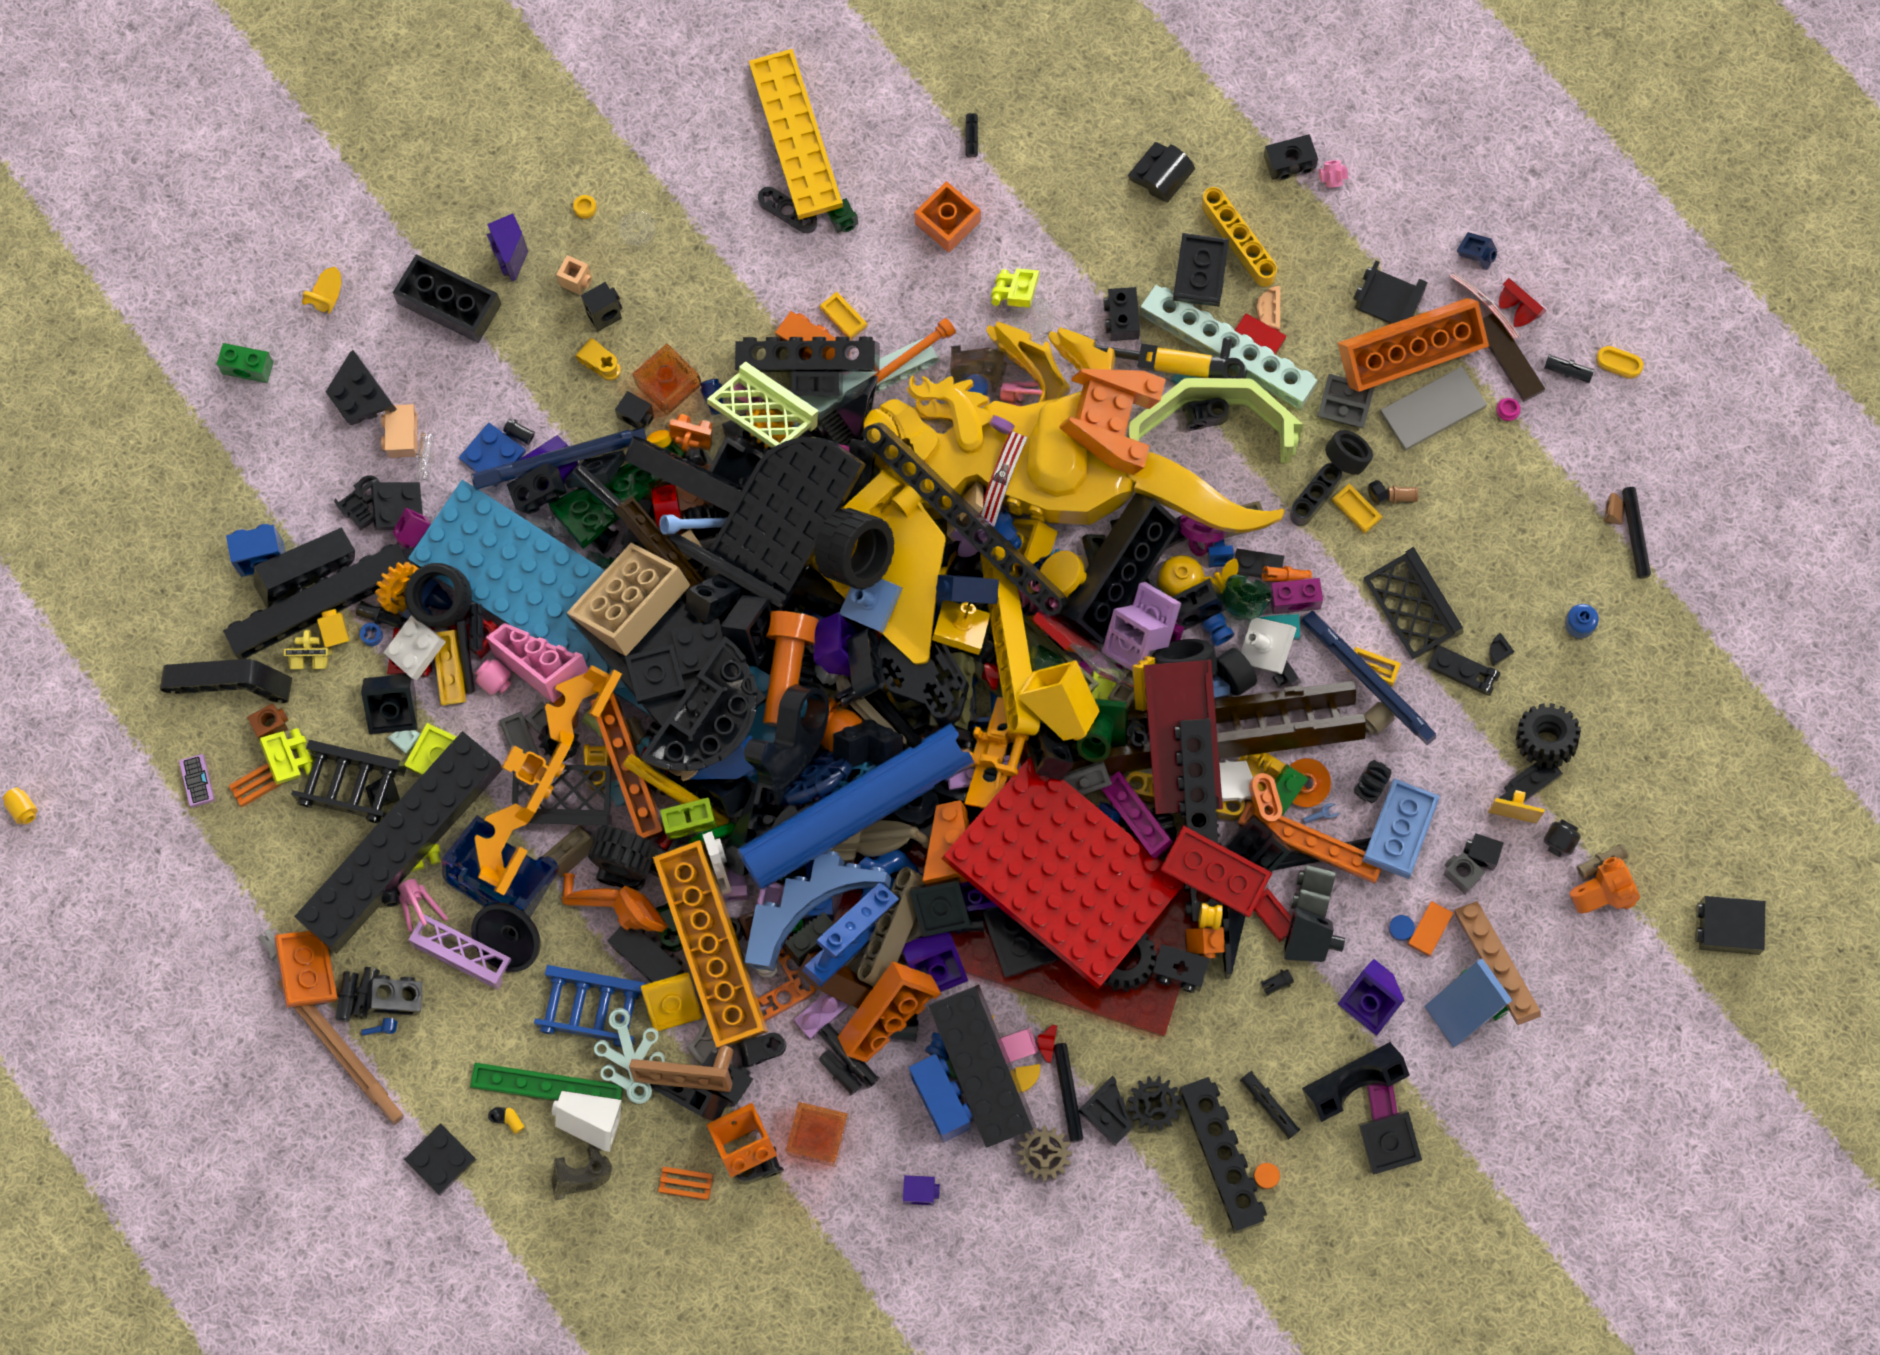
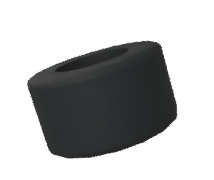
M1231 648L1216 658L1218 666L1217 676L1230 685L1231 694L1240 696L1256 685V673L1250 662L1239 650Z

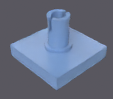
M883 579L875 583L874 586L863 590L850 587L840 614L884 633L903 588Z

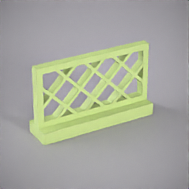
M744 362L739 367L737 375L707 399V404L772 448L780 444L772 438V435L785 434L786 438L782 441L785 442L798 438L807 429L812 431L817 427V409L747 362ZM740 383L747 390L733 391V387ZM731 397V404H721L717 401L720 398ZM734 397H748V403H734ZM751 397H761L765 400V403H751ZM766 409V415L753 416L752 410ZM769 409H778L783 412V415H770ZM735 410H749V416H739L735 413ZM787 421H796L800 426L788 428ZM753 422H767L768 428L758 429L753 425ZM770 422H784L785 428H771Z

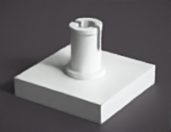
M1252 617L1241 653L1247 658L1253 668L1282 674L1297 628L1288 624Z

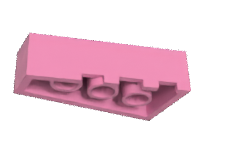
M506 623L486 637L494 657L552 703L563 695L554 689L557 684L586 673L588 670L582 654L568 652L563 646L558 645L556 647L551 645L546 639L541 637L538 639L534 638L528 632Z

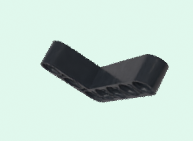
M252 659L167 664L163 666L160 690L165 693L175 691V694L247 690L272 702L282 700V703H288L292 677Z

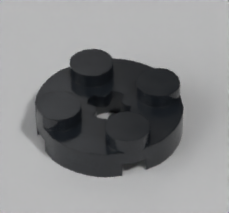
M934 788L918 798L920 805L911 806L908 803L891 813V815L899 822L917 828L923 827L934 818L936 805H939L936 789Z

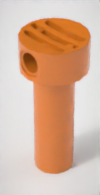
M788 611L770 612V626L766 637L775 641L763 724L777 726L778 709L783 694L792 685L799 684L804 647L815 644V629L819 622L815 617Z

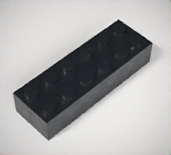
M1135 493L1085 570L1087 574L1084 583L1079 584L1069 595L1065 608L1058 614L1083 636L1104 645L1114 609L1131 604L1136 596L1139 583L1146 581L1178 531L1181 523L1155 499Z
M975 985L928 1005L985 1147L988 1148L1033 1130L1036 1127L1035 1121L980 985Z

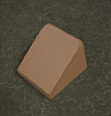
M1611 493L1606 501L1605 522L1621 525L1623 524L1624 501L1616 493Z

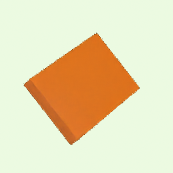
M310 931L275 935L274 939L286 1008L336 1002L337 993L329 948Z

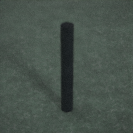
M466 620L456 621L465 693L475 692Z

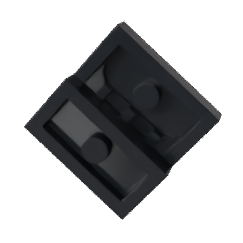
M1255 814L1248 819L1224 846L1270 872H1273L1291 852L1287 844L1269 826L1260 821Z

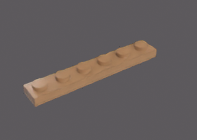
M1478 901L1455 909V916L1479 959L1485 961L1513 1000L1506 1007L1516 1024L1520 1025L1541 1017L1538 1005Z

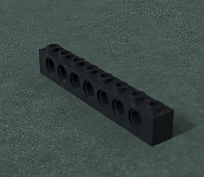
M1210 719L1178 721V726H1174L1175 741L1180 743V751H1176V764L1181 766L1182 776H1177L1178 791H1183V801H1179L1180 816H1184L1185 827L1218 844ZM1190 738H1196L1200 743V747L1196 752H1191L1187 748V741ZM1192 763H1198L1201 766V773L1197 777H1192L1188 772V768ZM1194 788H1199L1203 792V797L1199 802H1193L1190 798V792ZM1195 813H1201L1204 816V823L1200 827H1195L1192 824L1191 819ZM1184 884V890L1189 891V901H1185L1186 916H1190L1191 921H1199L1201 903H1207L1212 907L1222 905L1210 897L1205 902H1199L1196 898L1197 890Z

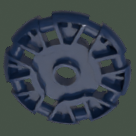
M829 749L817 751L803 773L786 789L780 805H801L811 802L812 798L818 795L820 797L827 795L840 785V781H845L853 768L848 761H844V759L834 761L833 751H829Z

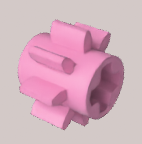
M1340 160L1324 162V168L1319 169V180L1322 183L1325 182L1326 187L1342 186L1343 179H1348V169L1345 165H1341Z

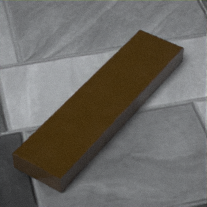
M1492 313L1482 318L1489 349L1523 402L1544 392L1545 387L1497 316Z

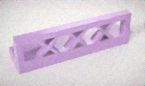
M424 915L426 922L435 927L437 935L429 938L420 935L424 926L419 921L409 938L411 946L499 990L503 982L502 975L509 965L511 958ZM452 935L457 938L459 946L448 949L443 946L442 938ZM473 946L478 948L481 957L472 960L465 957L463 949ZM496 957L503 962L495 973L487 969L485 960Z

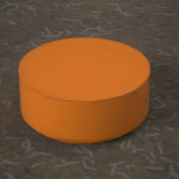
M1262 1163L1256 1168L1254 1181L1260 1188L1272 1189L1279 1182L1280 1172L1275 1165Z

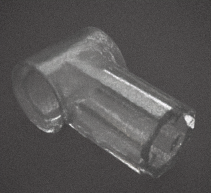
M553 514L551 517L525 516L524 519L555 539L566 540V543L570 542L571 535Z

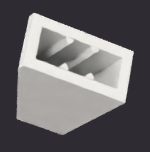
M562 1091L559 1100H555L552 1107V1116H556L555 1127L604 1151L610 1152L620 1122L621 1100Z

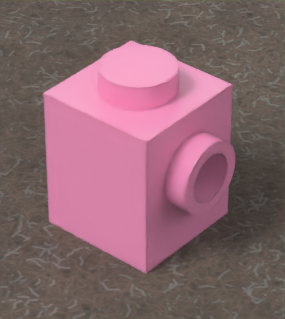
M1031 1027L1001 1037L1010 1062L1039 1051Z

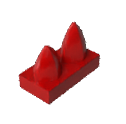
M1510 278L1502 284L1504 288L1499 296V308H1510L1522 301L1514 316V327L1527 325L1536 319L1537 316L1541 317L1547 311Z

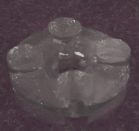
M1033 297L1030 308L1012 306L1008 314V325L1030 333L1031 341L1038 343L1043 341L1050 331L1054 329L1055 314L1046 299ZM1029 315L1038 318V320L1034 321V325H1030L1029 321H1025Z

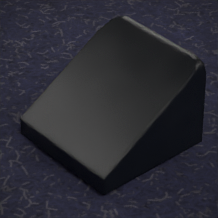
M381 778L365 787L371 808ZM394 778L391 779L383 806L400 800Z

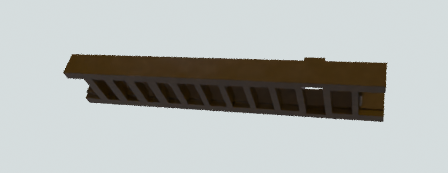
M1354 681L1310 687L1298 685L1284 687V690L1214 699L1216 723L1232 721L1234 731L1217 732L1219 759L1365 739L1366 721L1364 714L1341 716L1340 710L1337 709V707L1355 705L1356 687ZM1147 709L1145 711H1127V720L1131 722L1130 717H1137L1145 726L1146 733H1149ZM1304 709L1307 721L1291 723L1288 711ZM1329 709L1331 718L1315 720L1313 710ZM1280 715L1281 725L1266 726L1264 717ZM1256 718L1258 728L1242 730L1240 720ZM1067 740L1074 763L1070 771L1095 763L1081 757L1077 750L1072 752L1071 743H1076L1077 740ZM1142 741V746L1133 744L1111 747L1109 757L1103 760L1108 774L1117 773L1118 771L1128 772L1150 769V743L1144 744Z

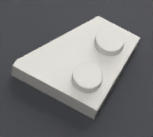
M712 831L702 834L722 895L731 893L732 890L723 863L727 862L720 838L715 840Z

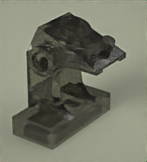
M961 345L951 346L950 373L954 379V384L965 381L970 375L983 374L986 378L990 379L993 393H996L997 387H1002V378L1007 367V362L1003 361L1004 352L992 348L962 351Z
M589 1143V1149H587L589 1164L580 1169L569 1167L565 1162V1157L554 1159L550 1180L555 1201L565 1199L566 1194L595 1190L610 1179L612 1165L606 1156L602 1157L599 1151L602 1149Z

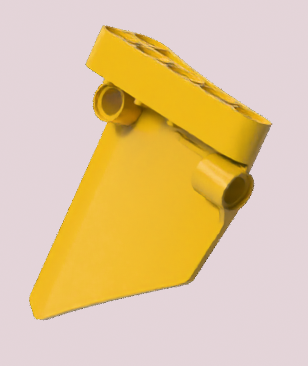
M885 470L877 475L843 508H852L881 518L892 529L895 543L892 562L882 579L903 589L882 634L915 665L925 664L930 657L936 604V586L938 575H940L946 538L920 503L922 499L910 485L905 486L890 471ZM858 540L853 547L851 558L856 550ZM814 555L810 564L819 572ZM824 577L831 583L834 590L846 599L850 586Z

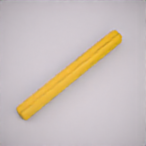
M633 754L628 755L625 759L624 767L679 803L685 804L700 800V798ZM712 807L717 827L727 825L729 818Z

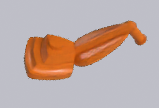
M563 874L564 884L561 899L564 905L614 907L619 917L617 919L619 924L626 930L632 928L635 930L644 929L651 932H663L668 927L663 917L643 893L627 886L622 887L620 890L595 888L573 892L575 874Z

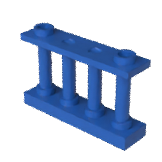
M880 882L817 939L816 943L823 949L804 966L802 971L822 987L869 943L879 918L899 898Z
M547 965L545 976L551 980L552 988L545 1019L535 1018L534 1020L535 1026L540 1028L539 1031L551 1035L558 1031L613 1041L614 1046L622 1048L618 1033L603 1031L610 997L614 995V991L624 993L623 996L626 998L623 1009L627 1010L630 1015V1021L627 1025L629 1030L635 999L643 996L641 985H645V982ZM565 983L575 984V988H577L569 1024L554 1022L562 986H565ZM590 987L599 988L601 993L593 1029L579 1026L586 991ZM624 1015L621 1016L620 1022L625 1020ZM630 1036L632 1045H635V1038Z

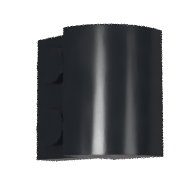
M1154 142L1128 174V177L1132 182L1147 188L1152 196L1168 203L1193 173L1195 167L1190 158L1176 146L1170 144L1166 147L1158 142Z

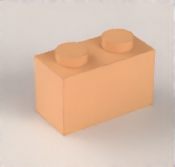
M414 404L395 405L397 408L395 412L390 413L386 410L385 414L381 415L382 428H385V436L381 437L382 450L386 451L389 458L417 457L416 408Z

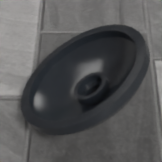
M492 903L483 907L475 915L471 925L472 939L510 957L511 961L505 971L519 972L527 969L536 961L541 948L540 935L536 925L525 912L507 903ZM496 957L485 960L497 969H499L503 962Z

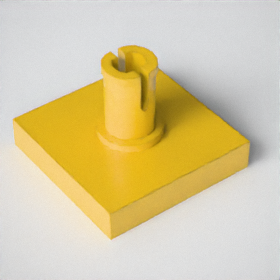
M943 600L932 640L979 655L991 613L978 610L973 604H970L969 607L968 602L959 604Z

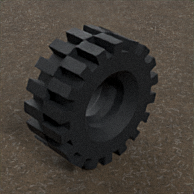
M1545 703L1539 704L1538 709L1532 706L1529 712L1525 711L1522 718H1520L1516 735L1517 749L1521 748L1520 754L1522 757L1528 755V762L1537 761L1536 766L1541 767L1542 763L1547 764L1546 768H1552L1553 763H1556L1557 767L1562 766L1563 760L1568 763L1571 760V756L1574 757L1576 754L1581 733V727H1578V719H1573L1574 714L1571 711L1565 713V707L1561 705L1559 709H1556L1555 704L1550 703L1549 707H1545ZM1549 732L1558 739L1553 742H1547L1542 740L1538 734Z

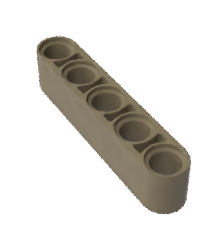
M904 867L897 874L891 892L899 900L879 918L857 971L858 979L872 987L876 985L892 961L898 962L916 918L910 888L924 885L925 883L923 882V875L909 867Z

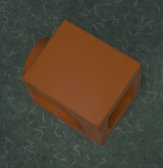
M273 703L247 717L259 740L262 737L289 730L285 724L289 719L282 708L277 709ZM275 718L273 725L265 726V722L268 719Z

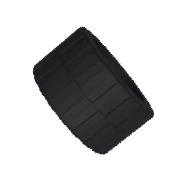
M852 508L839 509L825 520L819 530L814 548L815 563L818 566L819 572L828 579L855 589L863 590L868 587L870 588L882 579L892 562L895 544L892 529L886 521L876 516ZM858 540L856 550L851 558L853 547Z

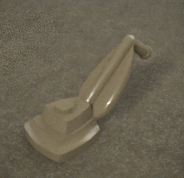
M881 820L829 851L837 852L838 856L845 863H849L855 859L857 851L865 857L880 856L902 847L910 838L928 849L930 836L920 832L917 827H911L902 822Z

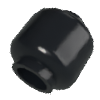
M1563 819L1560 822H1552L1543 839L1544 843L1549 846L1547 851L1560 858L1562 854H1573L1581 839L1580 833L1577 832L1579 828Z

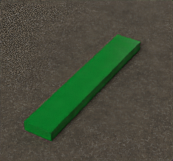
M474 1063L470 1088L552 1101H558L562 1091L621 1100L623 1087L615 1083L482 1063Z

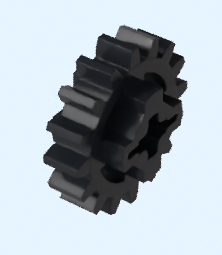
M1150 1076L1147 1077L1146 1084L1139 1080L1137 1083L1139 1089L1132 1088L1130 1092L1134 1097H1128L1127 1102L1133 1104V1106L1128 1108V1112L1135 1113L1132 1121L1140 1120L1139 1128L1141 1129L1148 1125L1149 1132H1152L1154 1127H1157L1159 1132H1162L1164 1124L1171 1128V1119L1176 1121L1179 1119L1175 1111H1182V1106L1177 1105V1102L1182 1100V1096H1175L1178 1090L1177 1086L1170 1088V1080H1167L1164 1084L1161 1083L1160 1076L1157 1077L1156 1082H1152ZM1150 1088H1158L1156 1092L1152 1093L1145 1091ZM1166 1094H1168L1171 1099L1172 1108H1170V1106L1166 1104ZM1159 1095H1161L1159 1099V1106L1161 1108L1156 1106L1149 1113L1151 1105L1150 1101H1155V1099H1157ZM1138 1100L1144 1104L1145 1111L1143 1115L1139 1111ZM1161 1115L1165 1117L1161 1120H1151L1153 1116Z

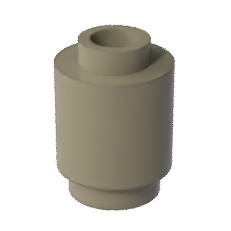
M1377 702L1364 714L1366 733L1369 735L1374 734L1378 736L1395 720V715L1382 702Z

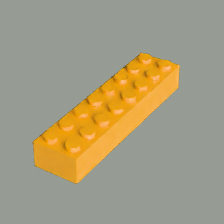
M699 840L653 857L716 1048L731 1046L740 1041L769 1032L705 843Z

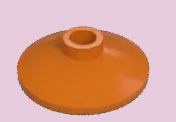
M1311 758L1296 760L1290 766L1312 779L1313 785L1310 788L1304 785L1292 803L1300 807L1317 806L1327 798L1331 790L1330 773L1325 765L1318 760Z

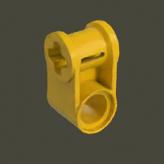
M589 338L575 355L581 364H587L585 367L593 370L606 380H615L621 373V368L615 355L606 350L593 338Z
M585 744V765L609 766L611 759L606 745L590 746ZM585 770V774L587 775L591 770ZM595 771L589 777L591 779L595 774L603 775L600 781L593 782L598 788L605 782V771ZM587 782L590 789L595 791V789Z

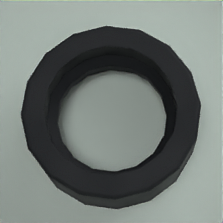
M1348 430L1337 431L1325 448L1329 460L1338 469L1352 475L1362 473L1373 458V452L1369 444L1362 437Z

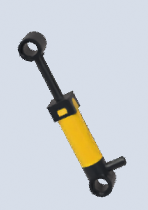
M1223 338L1220 356L1161 348L1156 345L1141 343L1140 352L1110 347L1114 349L1116 358L1138 361L1137 367L1140 370L1160 371L1200 378L1245 379L1247 376L1245 364L1238 358H1229L1232 339ZM1095 342L1094 347L1107 353L1109 347L1096 345ZM1232 365L1240 366V373L1235 377L1228 374V370Z

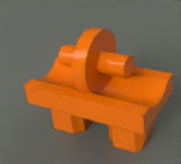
M680 414L676 420L671 419L669 423L671 440L682 444L683 452L689 450L690 447H701L710 450L712 445V422L702 420L698 426L691 424V418Z

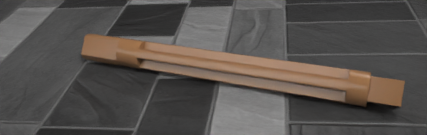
M279 980L277 986L284 994L282 980ZM313 1004L293 1007L393 1126L404 1118L403 1113Z

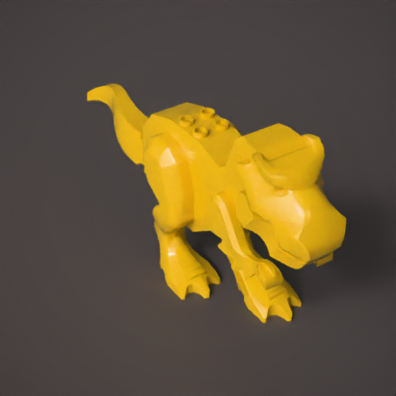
M999 321L996 322L995 326L988 325L986 332L1002 355H1006L1009 360L1014 361L1016 365L1027 371L1036 383L1038 382L1039 388L1042 390L1038 403L1021 407L999 401L988 404L989 398L987 396L968 391L974 385L971 379L954 384L953 377L949 376L940 383L934 384L928 378L922 376L923 383L917 386L915 385L914 375H912L907 392L912 398L916 399V407L912 408L898 399H891L883 403L879 409L876 408L870 411L864 419L863 430L877 422L887 425L961 497L966 494L976 481L982 484L983 489L987 491L993 471L1008 437L1007 434L992 428L989 423L993 415L1009 421L1015 426L1013 432L1027 437V440L1013 471L1002 504L1008 507V510L1015 515L1021 516L1022 513L1030 515L1032 520H1040L1043 523L1046 521L1059 524L1091 525L1124 505L1132 497L1134 491L1135 493L1153 498L1159 504L1197 522L1225 532L1246 533L1263 529L1281 521L1285 513L1284 509L1260 511L1247 509L1235 504L1188 469L1153 452L1147 454L1144 468L1134 476L1108 466L1059 428L1060 424L1069 417L1075 418L1082 391L1068 395L1070 393V385L1062 376L1053 358L1050 344L1047 341L1044 342L1043 346L1031 341L1030 333ZM1059 327L1057 333L1050 331L1048 335L1049 341L1060 352V355L1071 364H1074V367L1079 371L1081 369L1113 370L1116 360L1114 349L1109 347L1106 353L1094 347L1095 340ZM935 399L943 400L946 403L940 404ZM929 400L928 405L923 406L921 404L922 401ZM921 419L950 420L954 426L946 433L938 434ZM873 428L872 437L879 441L881 434L879 430ZM891 445L889 452L893 457H897L898 449ZM876 454L874 466L880 473L888 470L905 486L909 485ZM908 462L907 470L911 474H915L916 466L912 462ZM926 479L924 483L926 489L933 491V482L930 479ZM943 496L942 502L944 506L950 508L952 505L951 499L948 496ZM921 497L922 501L920 503L933 520L944 518Z

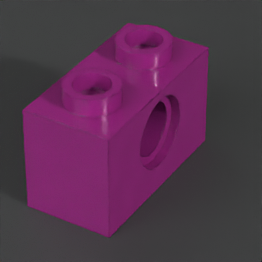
M1320 578L1271 583L1269 592L1273 614L1321 609L1323 595Z

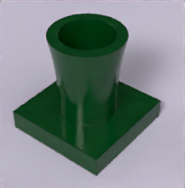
M1094 699L1100 712L1087 735L1077 740L1076 747L1081 757L1091 762H1101L1109 757L1111 747L1127 745V702Z

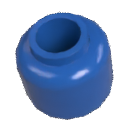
M1577 604L1568 612L1564 622L1565 628L1575 638H1587L1592 635L1598 626L1599 617L1592 606Z

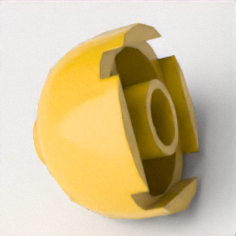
M1176 555L1167 559L1160 567L1157 575V586L1165 594L1173 597L1201 583L1199 580L1205 577L1202 566L1196 559L1187 555Z

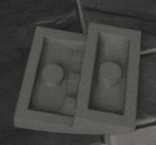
M1329 374L1317 417L1364 429L1374 387L1358 392L1349 388L1347 378Z

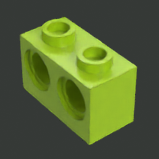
M709 798L660 810L665 833L669 840L717 828Z

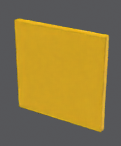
M1516 790L1512 801L1495 798L1488 813L1537 824L1545 809L1523 804L1526 792Z

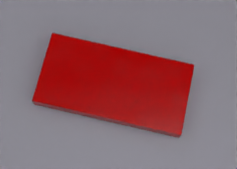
M1182 826L1160 869L1161 872L1250 918L1272 875V872L1185 826Z

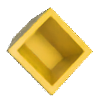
M1077 660L1033 671L1018 694L1020 700L1063 741L1084 738L1100 712Z

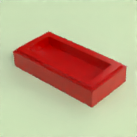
M1245 313L1235 329L1237 333L1251 337L1254 343L1259 346L1270 348L1275 355L1287 337L1285 334Z
M1267 888L1263 891L1253 911L1280 943L1287 937L1292 917Z

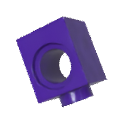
M904 1175L903 1204L934 1206V1199H939L940 1184H935V1177Z

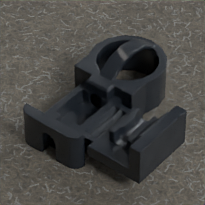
M372 475L362 477L359 482L353 485L355 490L338 502L336 498L334 500L342 514L346 518H351L360 531L374 521L373 513L371 514L367 509L369 507L368 504L372 502V495L367 496L363 494L371 487L372 482H380L378 478Z

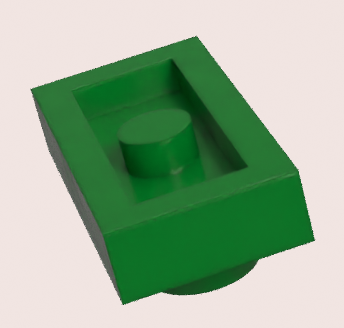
M1288 764L1284 766L1275 780L1282 805V816L1309 779L1306 775Z

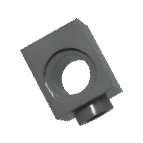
M1462 852L1459 857L1453 855L1445 863L1444 866L1447 869L1443 875L1466 895L1483 877L1485 872ZM1464 867L1468 871V876L1462 877L1458 875L1456 868Z

